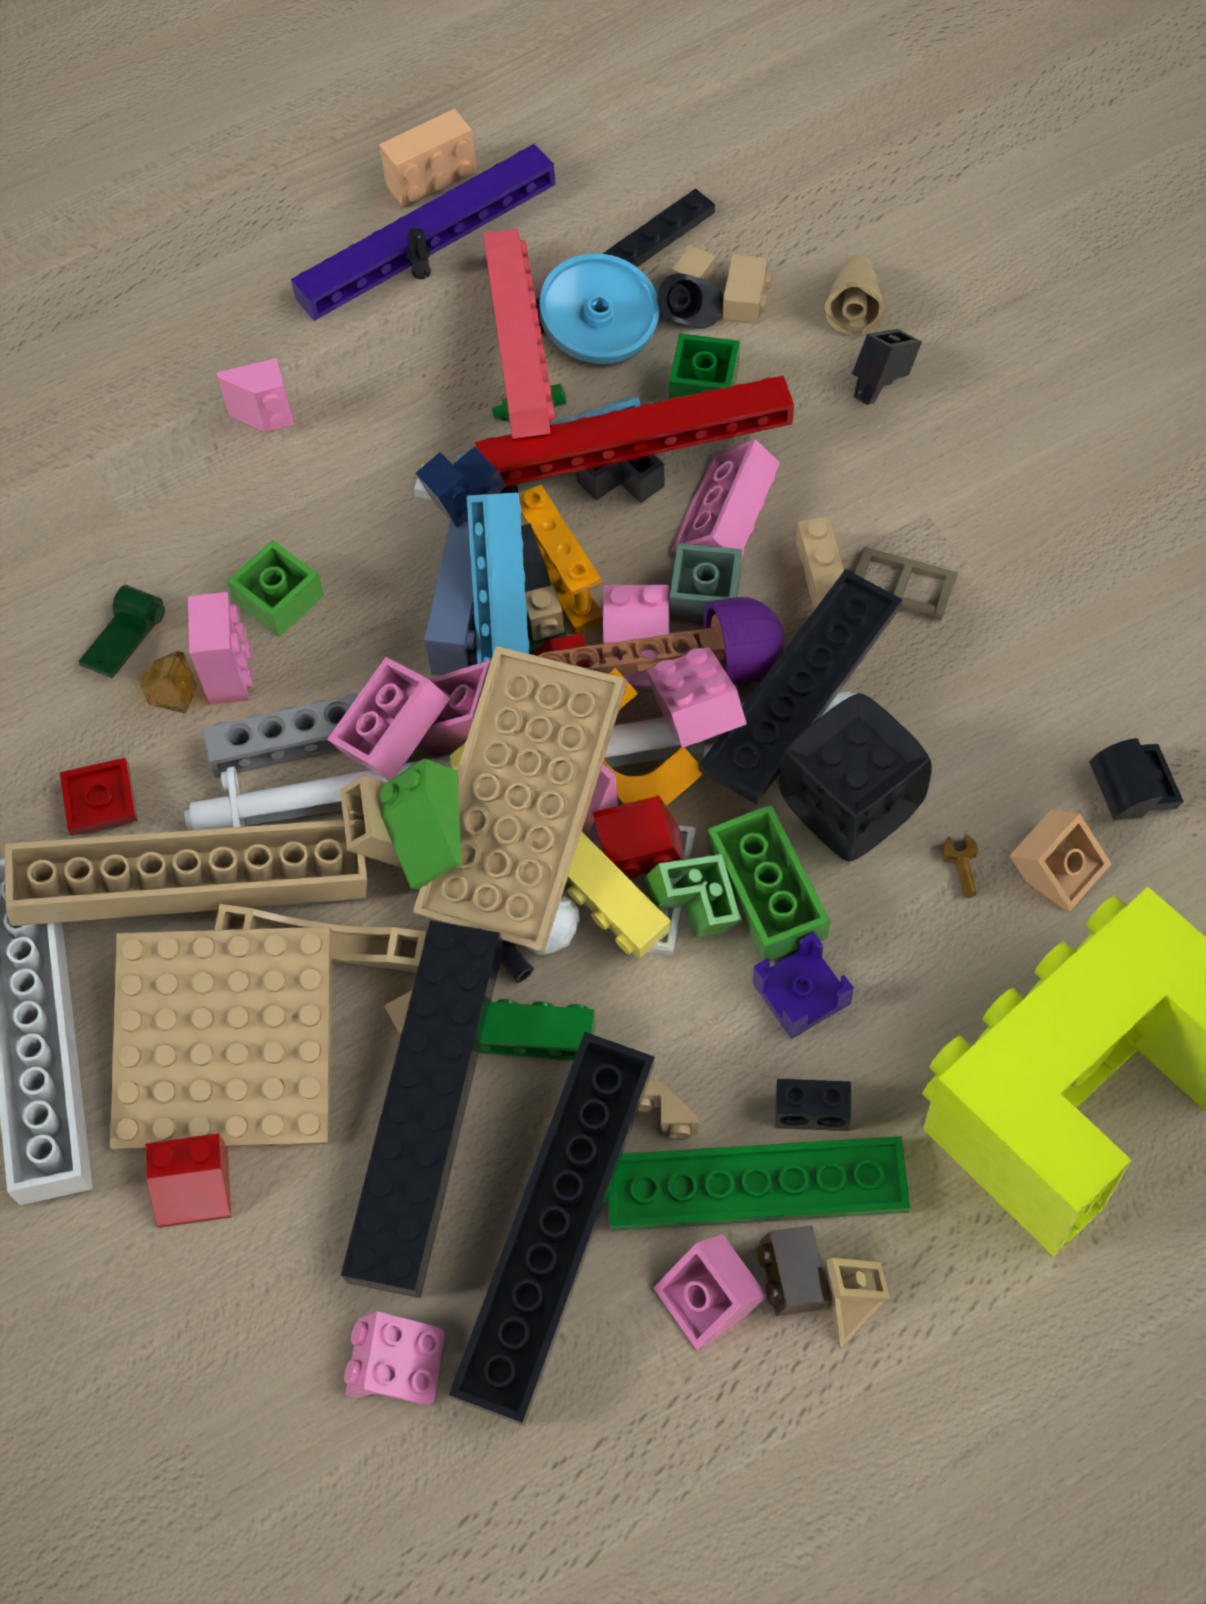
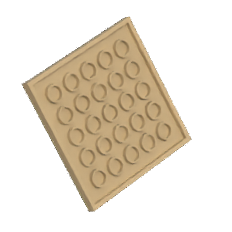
M330 927L117 933L110 1149H146L145 1143L216 1133L221 1135L227 1147L330 1144L332 929Z

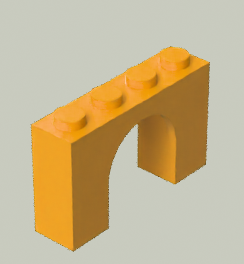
M616 668L608 673L624 678ZM628 682L619 710L638 694ZM681 746L653 770L639 776L620 774L613 770L605 759L602 763L616 775L617 797L623 804L659 795L667 806L703 775L699 771V763L685 747L682 748Z

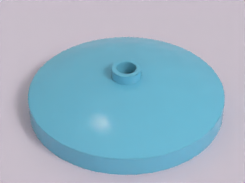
M598 253L575 256L559 264L546 278L539 300L540 321L549 339L560 350L571 357L594 364L617 363L638 354L652 339L660 312L657 304L656 290L648 277L639 268L619 257Z

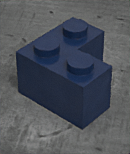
M475 446L454 464L439 452L415 473L435 505L457 528L462 523L468 521L467 496L500 494L501 490L506 487L499 471Z

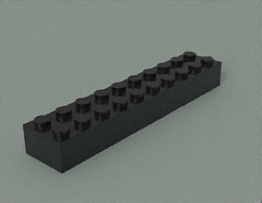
M430 920L341 1276L348 1284L421 1298L481 1047L480 1040L504 950V944L499 932Z
M584 1032L449 1392V1396L452 1399L525 1426L654 1069L655 1056Z

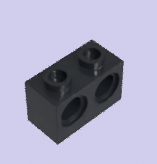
M777 1079L775 1128L828 1131L849 1130L851 1120V1081Z

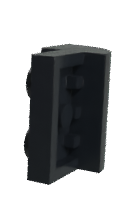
M1138 738L1128 739L1103 749L1089 761L1113 820L1142 818L1148 811L1177 809L1184 802L1159 744L1141 745Z

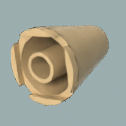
M854 255L846 260L825 301L827 322L835 330L845 335H852V332L870 333L884 319L885 301L874 265L868 257L863 255Z

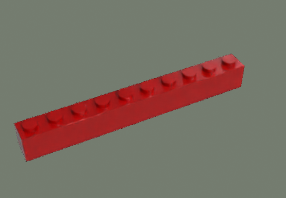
M784 375L745 384H735L731 387L713 391H703L690 396L675 397L653 404H643L639 407L611 411L602 415L582 417L565 423L550 424L551 434L513 439L512 434L490 437L475 442V447L499 471L507 487L792 425L794 403Z

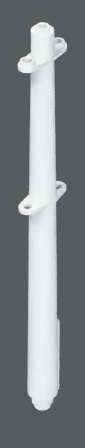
M850 691L838 693L823 715L843 700L857 693H851ZM665 717L619 724L613 727L604 759L610 767L666 759L680 747V744ZM721 734L685 748L690 754L703 753V757H705ZM450 755L428 759L452 768ZM419 761L405 763L397 775ZM234 766L227 767V771L221 772V780L224 792L229 791V796L190 802V809L184 811L185 823L188 830L232 828L342 811L340 793L342 787L362 775L383 782H388V780L371 770L240 794L236 768Z

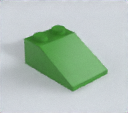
M424 758L383 784L380 792L381 817L409 885L414 890H418L461 865L457 770Z

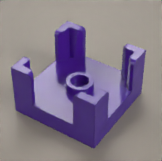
M814 932L799 940L798 952L772 967H770L769 959H765L753 967V985L791 1039L851 1005L854 987L845 975L841 976L840 981L837 979L822 958L823 944Z

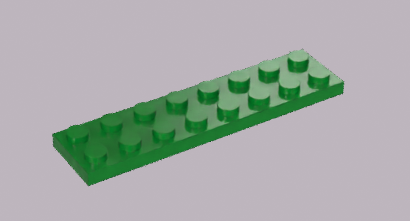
M902 1136L623 1153L608 1193L610 1231L909 1213L910 1200Z

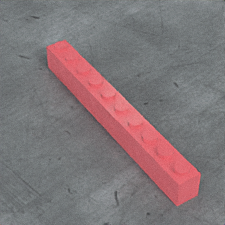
M518 229L483 233L512 439L551 434L549 420H555L554 405L548 379L547 364L545 362L526 240H520Z

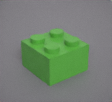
M271 540L227 580L234 603L278 637L324 596L318 573L274 540Z

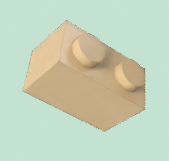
M732 254L723 299V320L759 324L760 313L766 312L768 304V294H764L765 289L771 288L772 271H767L768 258Z

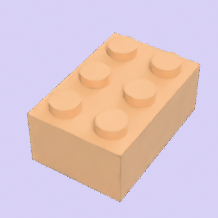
M455 108L379 144L386 186L403 208L477 172L472 129Z

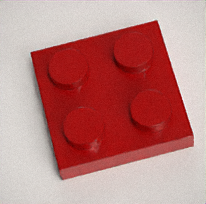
M126 757L60 772L67 830L71 836L138 821L130 768Z

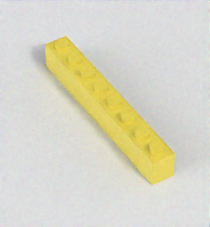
M465 743L450 755L452 769H458ZM581 832L566 881L568 886L567 892L578 905L581 906L584 903L593 912L591 917L603 930L609 928L617 936L615 941L626 954L633 953L640 960L670 932L671 921Z

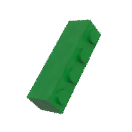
M499 999L497 1002H490L480 1040L479 1054L574 1061L584 1032L592 1035L595 1034L596 1020L594 1009H588V1007L581 1004L555 1007L548 1002L542 1001L533 1002L532 1005L518 1004L511 999Z

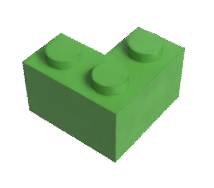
M722 854L659 863L644 877L650 901L658 909L685 906L693 938L725 933L741 921Z

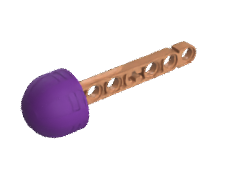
M735 597L709 601L706 604L704 629L545 652L538 657L577 666L576 662L580 660H588L593 665L586 669L608 674L616 668L622 675L647 672V669L655 667L657 663L663 660H674L687 655V653L676 652L673 649L675 646L684 645L690 648L691 651L697 649L698 644L699 648H711L732 683L737 685L754 682L763 678L783 653L784 631L779 618L768 606L752 598ZM645 650H652L658 656L647 658L641 653Z

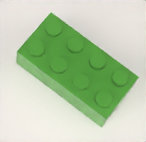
M772 805L708 828L707 848L711 855H723L739 914L762 961L765 959L772 961L797 951L799 940L812 932L816 934L820 941L828 938L830 919Z

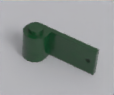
M126 584L119 588L114 597L112 605L114 618L79 660L80 666L112 679L152 628L162 621L165 614V607L161 598Z

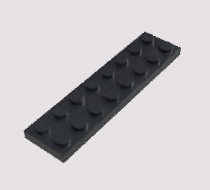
M845 569L742 706L747 724L722 733L699 763V771L757 805L780 774L781 759L787 748L806 728L823 715L902 607L903 599Z

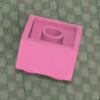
M277 358L216 372L229 416L264 432L294 425Z
M723 1234L697 1242L653 1287L696 1350L703 1348L744 1319L767 1296Z

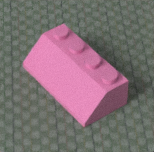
M756 439L713 454L670 552L676 556L677 543L742 549L743 556L744 547L749 535L755 528L754 523L759 511L765 504L764 499L769 487L775 480V473L780 462Z

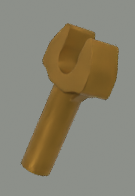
M965 834L963 839L964 851L959 852L953 848L952 839L948 836L942 850L943 861L956 865L963 896L965 898L974 897L977 895L970 860L977 857V843L968 834Z

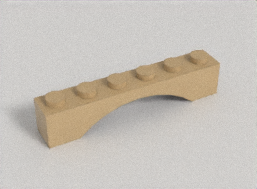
M219 904L215 930L330 927L332 929L331 961L417 973L427 934L426 931L397 927H358L328 924L287 917L254 908Z

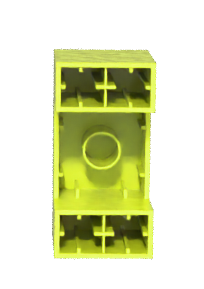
M1146 887L1128 905L1116 895L1108 898L1087 921L1085 928L1091 934L1082 942L1077 950L1072 948L1066 941H1062L1042 959L1034 971V974L1041 980L1030 990L1025 998L1017 990L1011 988L991 1005L982 1018V1021L989 1027L981 1034L973 1046L960 1035L949 1042L938 1053L929 1066V1069L936 1075L922 1092V1095L930 1102L923 1130L1053 1257L1105 1208L1132 1161L1077 1109L1084 1100L1135 1052L1139 1051L1204 1111L1206 1110V937L1149 887Z

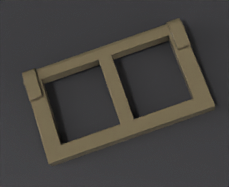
M868 547L864 548L854 574L864 578L871 560L903 569L894 595L903 599L902 607L942 620L958 572ZM911 572L944 580L936 606L902 597Z

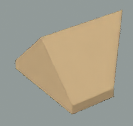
M842 1258L826 1260L824 1277L840 1349L885 1301L890 1300L881 1262Z

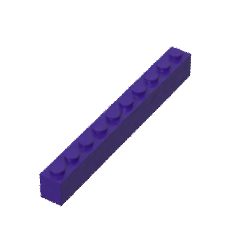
M535 144L517 152L515 155L495 164L481 174L472 177L463 184L447 191L445 194L422 205L409 214L400 217L393 223L375 231L312 268L301 272L291 279L295 299L314 321L411 267V261L407 257V250L409 248L407 234L411 227L415 229L421 228L424 231L426 245L430 249V255L556 185L554 163Z

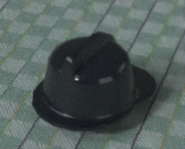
M675 273L668 276L661 283L657 291L659 310L670 321L693 328H706L715 324L723 313L724 298L722 292L714 283L684 273Z

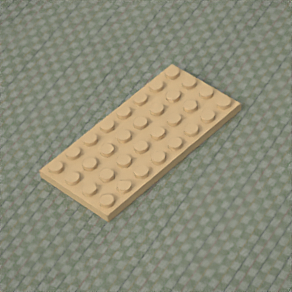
M495 647L457 769L461 865L421 887L413 913L445 923L499 932L502 940L545 952L628 682L622 677L503 647Z

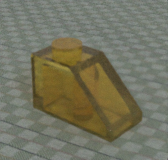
M175 651L155 660L150 671L144 674L141 682V689L149 705L181 713L187 712L197 688L184 652Z

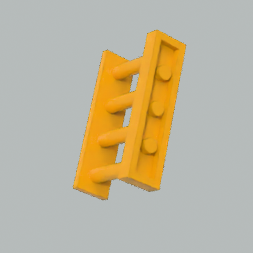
M541 484L520 493L521 515L527 524L531 523L551 585H554L563 615L575 634H579L603 623V612L588 590L602 583V579Z

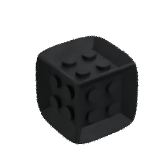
M857 693L830 709L806 728L790 744L781 759L779 788L785 802L803 824L839 857L850 862L860 858L876 847L915 813L927 795L932 773V763L925 749L905 727L873 699L862 693Z

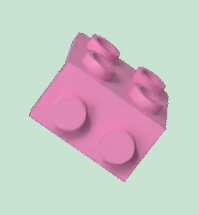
M378 1311L359 1318L351 1334V1343L354 1344L352 1358L348 1362L344 1373V1381L347 1383L345 1395L361 1398L375 1393L420 1405L432 1404L435 1400L445 1339L443 1329Z

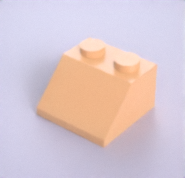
M1052 809L1009 856L1027 883L1065 911H1071L1112 864L1080 813Z

